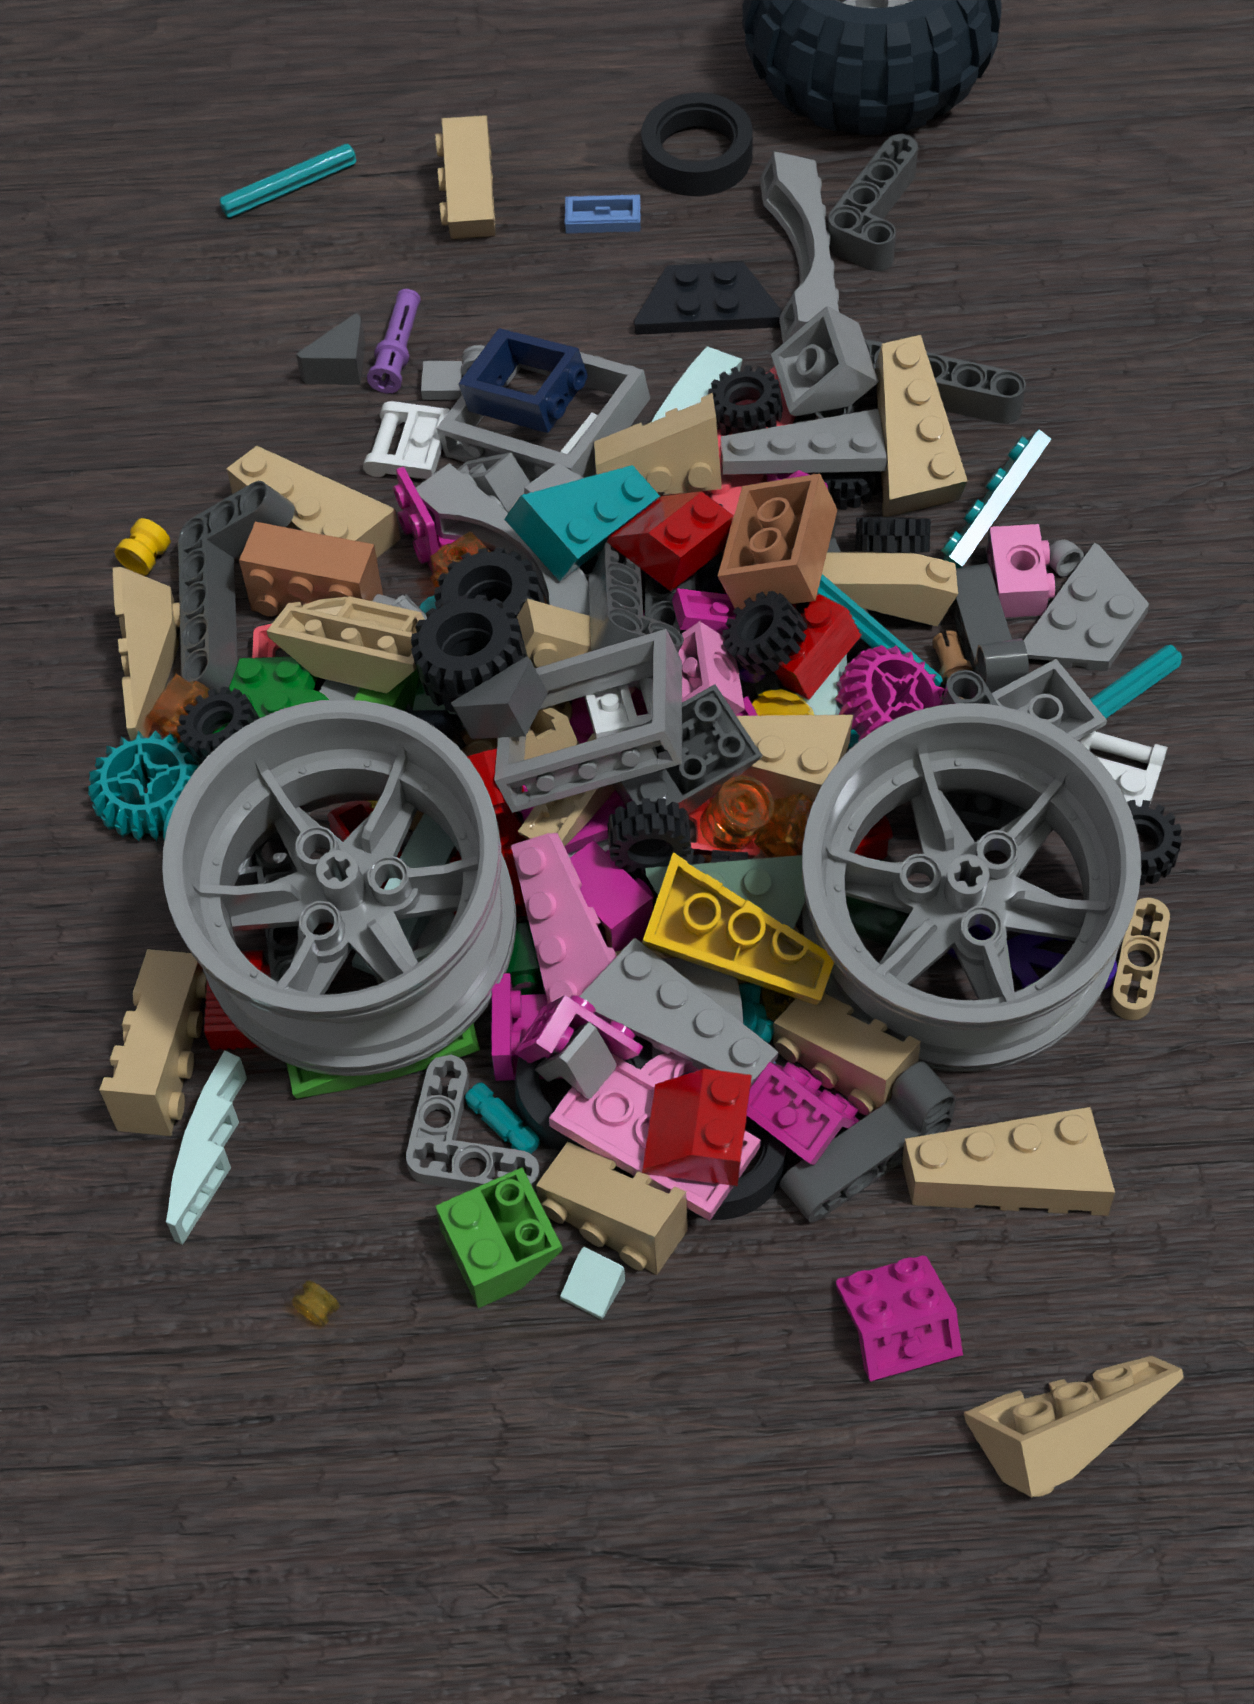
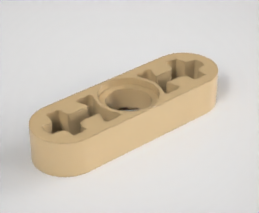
M1155 898L1137 900L1134 914L1122 942L1110 1003L1113 1011L1121 1018L1127 1020H1138L1145 1017L1151 1009L1170 920L1167 906ZM1144 915L1153 916L1149 937L1141 935ZM1134 950H1143L1150 954L1153 962L1149 966L1139 967L1130 962L1128 954ZM1131 980L1140 982L1136 1003L1127 1001Z

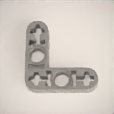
M450 1054L436 1057L430 1062L426 1071L406 1151V1162L411 1176L417 1182L470 1191L492 1181L495 1176L494 1163L500 1162L501 1171L497 1173L498 1178L517 1170L518 1167H525L527 1177L534 1191H536V1185L540 1180V1169L536 1158L530 1153L522 1150L456 1140L466 1101L465 1095L469 1088L468 1070L465 1062L457 1056ZM447 1071H454L455 1078L449 1081L448 1097L442 1095L443 1090L440 1078L445 1077ZM442 1109L451 1115L449 1123L441 1128H433L425 1123L427 1115L434 1110ZM427 1153H434L436 1161H431L428 1168L421 1167L420 1160L425 1159ZM449 1155H454L452 1158V1172L448 1173L446 1164H449ZM470 1158H479L487 1166L481 1175L468 1177L460 1171L462 1163Z

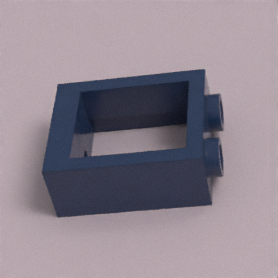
M498 328L458 385L469 412L549 433L557 420L564 415L566 407L578 390H581L585 385L588 374L579 348ZM519 364L551 372L535 396L503 387Z

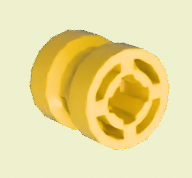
M140 518L130 530L131 536L123 539L115 548L114 553L117 560L126 569L145 576L155 566V557L164 554L170 546L171 540L161 526L151 520Z

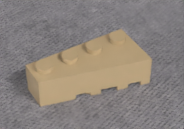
M917 335L883 343L876 361V375L879 381L877 383V404L887 456L886 471H881L883 517L960 500L968 480L922 337Z
M147 949L133 990V1002L137 1007L136 1011L130 1010L125 1013L122 1022L124 1046H114L110 1057V1063L114 1065L113 1078L104 1077L100 1087V1093L117 1131L172 1136L175 1120H181L183 1116L185 1097L182 1087L184 1079H190L193 1072L194 1055L191 1052L193 1038H199L202 1032L203 1014L200 1011L202 999H206L207 978L203 968L193 957L192 953Z
M1090 1107L912 1137L904 1141L902 1166L912 1205L974 1209L975 1205L1000 1206V1210L1019 1211V1207L1048 1209V1213L1067 1214L1068 1210L1091 1211V1215H1109L1115 1190Z

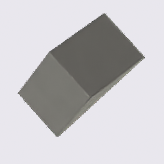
M355 313L296 353L300 377L305 384H361L366 344L361 316Z
M526 656L457 698L451 704L471 739L522 737L527 735L548 692L531 660Z

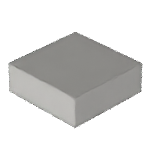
M423 361L422 400H458L462 395L458 385L463 378L461 372L462 361Z

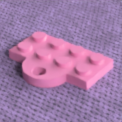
M670 1052V1054L663 1053L654 1057L641 1070L612 1054L616 1061V1069L595 1095L587 1099L572 1086L549 1117V1126L590 1151L613 1160L617 1167L633 1176L638 1171L642 1173L655 1084L679 1077L689 1071L700 1070L694 1067L691 1061L673 1052ZM747 1131L744 1134L739 1178L759 1150L761 1139ZM649 1175L652 1179L649 1186L668 1194L674 1186L686 1191L687 1208L709 1221L733 1188L731 1185Z

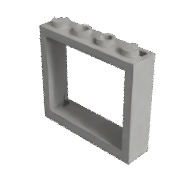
M580 352L588 374L584 386L613 395L570 454L476 427L484 416L469 412L462 395L436 428L445 456L466 462L473 459L512 453L530 482L558 462L572 472L580 474L583 478L594 476L596 474L594 441L630 427L650 400L644 370ZM519 364L503 387H507L520 368L547 376L551 372Z
M667 629L535 668L548 692L540 709L653 676L652 723L524 760L526 736L498 738L494 781L513 813L682 764V660ZM663 745L664 749L668 751L657 753L655 747ZM522 785H525L528 791L522 793Z

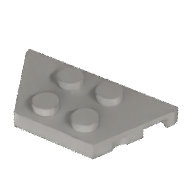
M1096 543L1092 545L1024 639L1028 659L1051 661L1057 659L1063 668L1080 666L1087 670L1108 671L1147 615L1149 603L1100 545Z

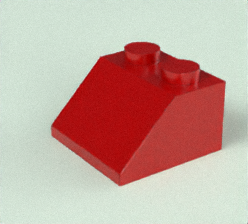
M702 491L662 496L609 536L607 543L668 590L672 591L724 550L734 515Z
M701 1069L655 1084L642 1173L738 1186L752 1075Z

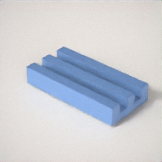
M640 195L565 197L566 233L641 232Z

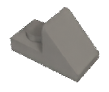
M587 1022L574 1029L570 1040L560 1053L554 1051L549 1058L545 1057L536 1067L535 1071L548 1082L560 1076L563 1077L585 1098L590 1099L613 1073L617 1065L597 1028L590 1022Z

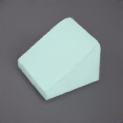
M583 1247L575 1260L560 1299L603 1320L625 1282L624 1267Z

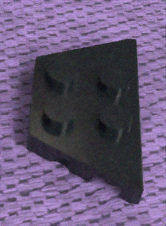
M743 261L667 265L635 319V335L780 328L779 317L782 310Z

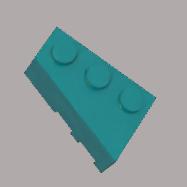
M631 465L523 494L504 520L560 582L600 552L608 541L609 536L658 500L660 495L638 470Z

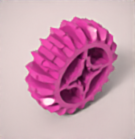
M880 645L872 650L862 651L845 666V670L842 672L843 675L836 684L840 691L835 700L843 705L839 715H853L851 730H855L860 735L859 741L877 728L898 717L942 704L940 697L945 689L935 685L934 679L937 674H928L924 669L925 661L915 662L912 651L901 654L897 645L888 649Z

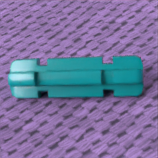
M477 1083L469 1089L465 1095L466 1104L476 1114L481 1113L483 1115L481 1119L505 1142H510L512 1149L522 1150L530 1154L537 1150L540 1145L539 1136L529 1126L524 1127L522 1125L524 1121L500 1098H494V1093L484 1083Z

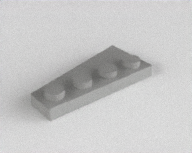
M879 409L721 436L720 441L723 475L794 473L798 470L805 473L886 471L887 456Z
M636 938L620 952L579 996L596 1008L594 1013L596 1016L608 1022L616 1021L626 1026L635 1035L652 1042V1047L667 1054L673 1052L691 1061L692 1065L700 1070L712 1069L752 1075L751 1086L767 1064L775 1062L779 1053Z

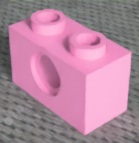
M1039 524L990 527L986 550L987 561L1005 618L1041 616L1047 609L1048 598L1055 597V578L1053 573H1047L1046 565H1049L1050 548L1048 540H1041Z
M699 621L682 633L684 642L678 652L682 660V702L716 684L735 715L745 710L737 660L724 647L723 641L725 639L722 635Z

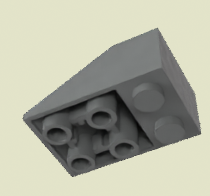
M716 684L682 702V764L612 785L626 807L627 802L633 800L637 805H640L644 798H650V803H656L657 799L660 798L666 799V806L672 801L678 803L679 809L684 808L688 816L760 760L762 754ZM652 720L648 721L643 725L652 723ZM663 745L655 747L657 753L668 751L664 749Z

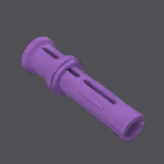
M402 289L398 292L385 339L376 346L374 352L375 365L369 369L367 374L369 385L379 392L394 393L400 389L402 384L401 370L408 364L409 352L406 346L412 331L417 308L421 302L419 294L410 289ZM383 373L387 374L385 381H382Z

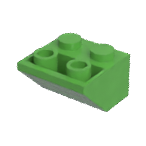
M523 1167L435 1206L441 1232L478 1309L522 1289L563 1250Z

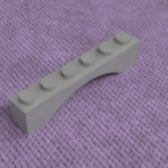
M774 151L760 176L763 205L778 220L787 233L796 252L800 277L798 288L792 294L779 317L784 343L826 306L839 312V291L835 288L834 283L835 265L830 257V234L826 232V207L822 204L821 178L817 174L815 160Z
M449 463L416 487L434 521L436 533L443 539L467 541L495 550V548H505L506 554L512 551L519 553L521 559H527L532 564L533 571H536L542 594L547 604L590 616L589 581L583 571L577 568L559 582L504 520L508 512L505 511L502 503L495 496H488L479 489L469 474H462Z

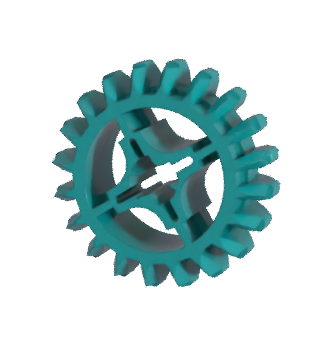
M156 730L150 738H144L138 731L135 740L128 742V740L121 736L120 747L107 746V757L96 758V770L89 772L91 785L88 786V794L91 802H93L92 807L96 816L102 819L104 825L109 830L116 828L117 833L122 838L132 832L133 837L138 841L141 840L145 833H150L151 837L157 841L159 831L164 829L170 807L200 765L196 763L184 743H178L177 738L172 733L162 740L161 735Z

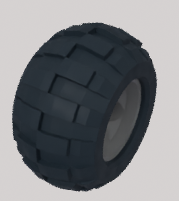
M744 0L742 4V27L745 32V47L760 80L765 79L772 95L788 110L796 115L810 118L815 121L817 126L833 131L859 133V135H882V133L898 130L907 131L925 125L927 120L932 119L933 116L946 114L969 95L977 78H982L995 53L998 44L1002 2L1001 0Z

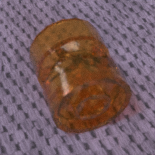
M741 775L730 778L721 786L700 817V829L705 840L717 850L739 852L745 849L769 822L774 812V800L771 792L761 781L754 777Z

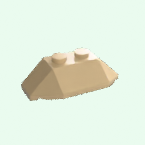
M346 596L320 599L302 605L301 602L288 603L268 628L267 634L272 641L313 676L387 694L415 671L416 665L411 651L412 634L417 633L415 626L418 621L425 619L422 613L418 611Z

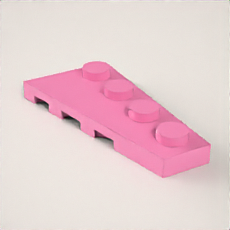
M547 833L513 844L511 847L549 1004L564 995L569 998L572 995L580 996L617 956L613 947H607L597 925L601 922L594 908L588 907L580 891L582 883L558 833Z

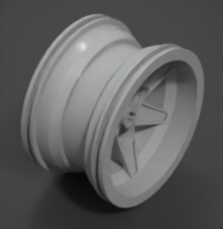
M346 699L321 700L278 710L241 728L209 754L185 785L173 809L166 831L162 864L164 890L170 913L193 957L203 968L209 986L225 1014L239 1031L266 1053L290 1065L322 1074L359 1076L389 1072L423 1060L449 1045L480 1017L492 1001V989L495 984L500 983L503 974L506 973L509 967L516 934L515 898L507 865L501 853L498 823L490 795L472 762L453 741L426 721L387 705ZM378 801L371 814L343 842L328 828L322 827L307 814L319 808L338 803ZM417 810L425 813L441 826L456 846L462 860L446 865L410 868L403 860L397 858V854ZM275 831H278L298 872L270 883L234 886L239 873L248 859ZM323 848L329 850L320 859H310L311 854L315 850ZM398 878L402 880L400 885L394 889L384 890L380 888L388 879ZM457 911L443 940L430 955L418 963L398 920ZM328 922L334 924L330 932L324 935L313 934L314 929L321 923ZM299 926V939L293 961L279 982L269 978L247 960L238 949L233 931ZM352 949L384 982L359 991L324 995Z
M982 703L939 705L898 717L877 728L853 746L831 770L815 798L806 824L803 841L802 878L805 902L802 907L803 936L825 949L834 961L824 993L851 1006L854 1011L851 1016L867 1024H870L874 1019L885 1023L888 1028L885 1033L902 1042L908 1036L921 1041L918 1062H926L931 1069L978 1072L1000 1069L1026 1061L1050 1049L1074 1030L1094 1007L1105 988L1115 963L1118 948L1123 941L1134 914L1139 894L1141 851L1131 810L1121 789L1099 759L1081 742L1044 719L1004 706ZM943 793L984 794L1007 801L1027 811L1000 830L987 832L980 840L975 842ZM911 801L922 854H914L903 862L893 863L855 854L864 836L883 816L897 806ZM1053 830L1064 841L1075 861L1082 883L1084 900L1057 897L1019 878ZM997 850L1004 853L1008 861L999 865L992 864L985 858L984 854L988 851ZM922 873L927 875L932 883L927 887L917 888L912 886L907 878L913 874ZM845 896L910 914L880 963L873 958L856 933L850 919ZM974 925H984L991 930L993 936L987 940H977L970 935L968 930ZM1006 931L1075 941L1064 958L1048 974L1035 983L1014 992ZM953 948L978 1000L942 998L927 994L909 985L947 951Z

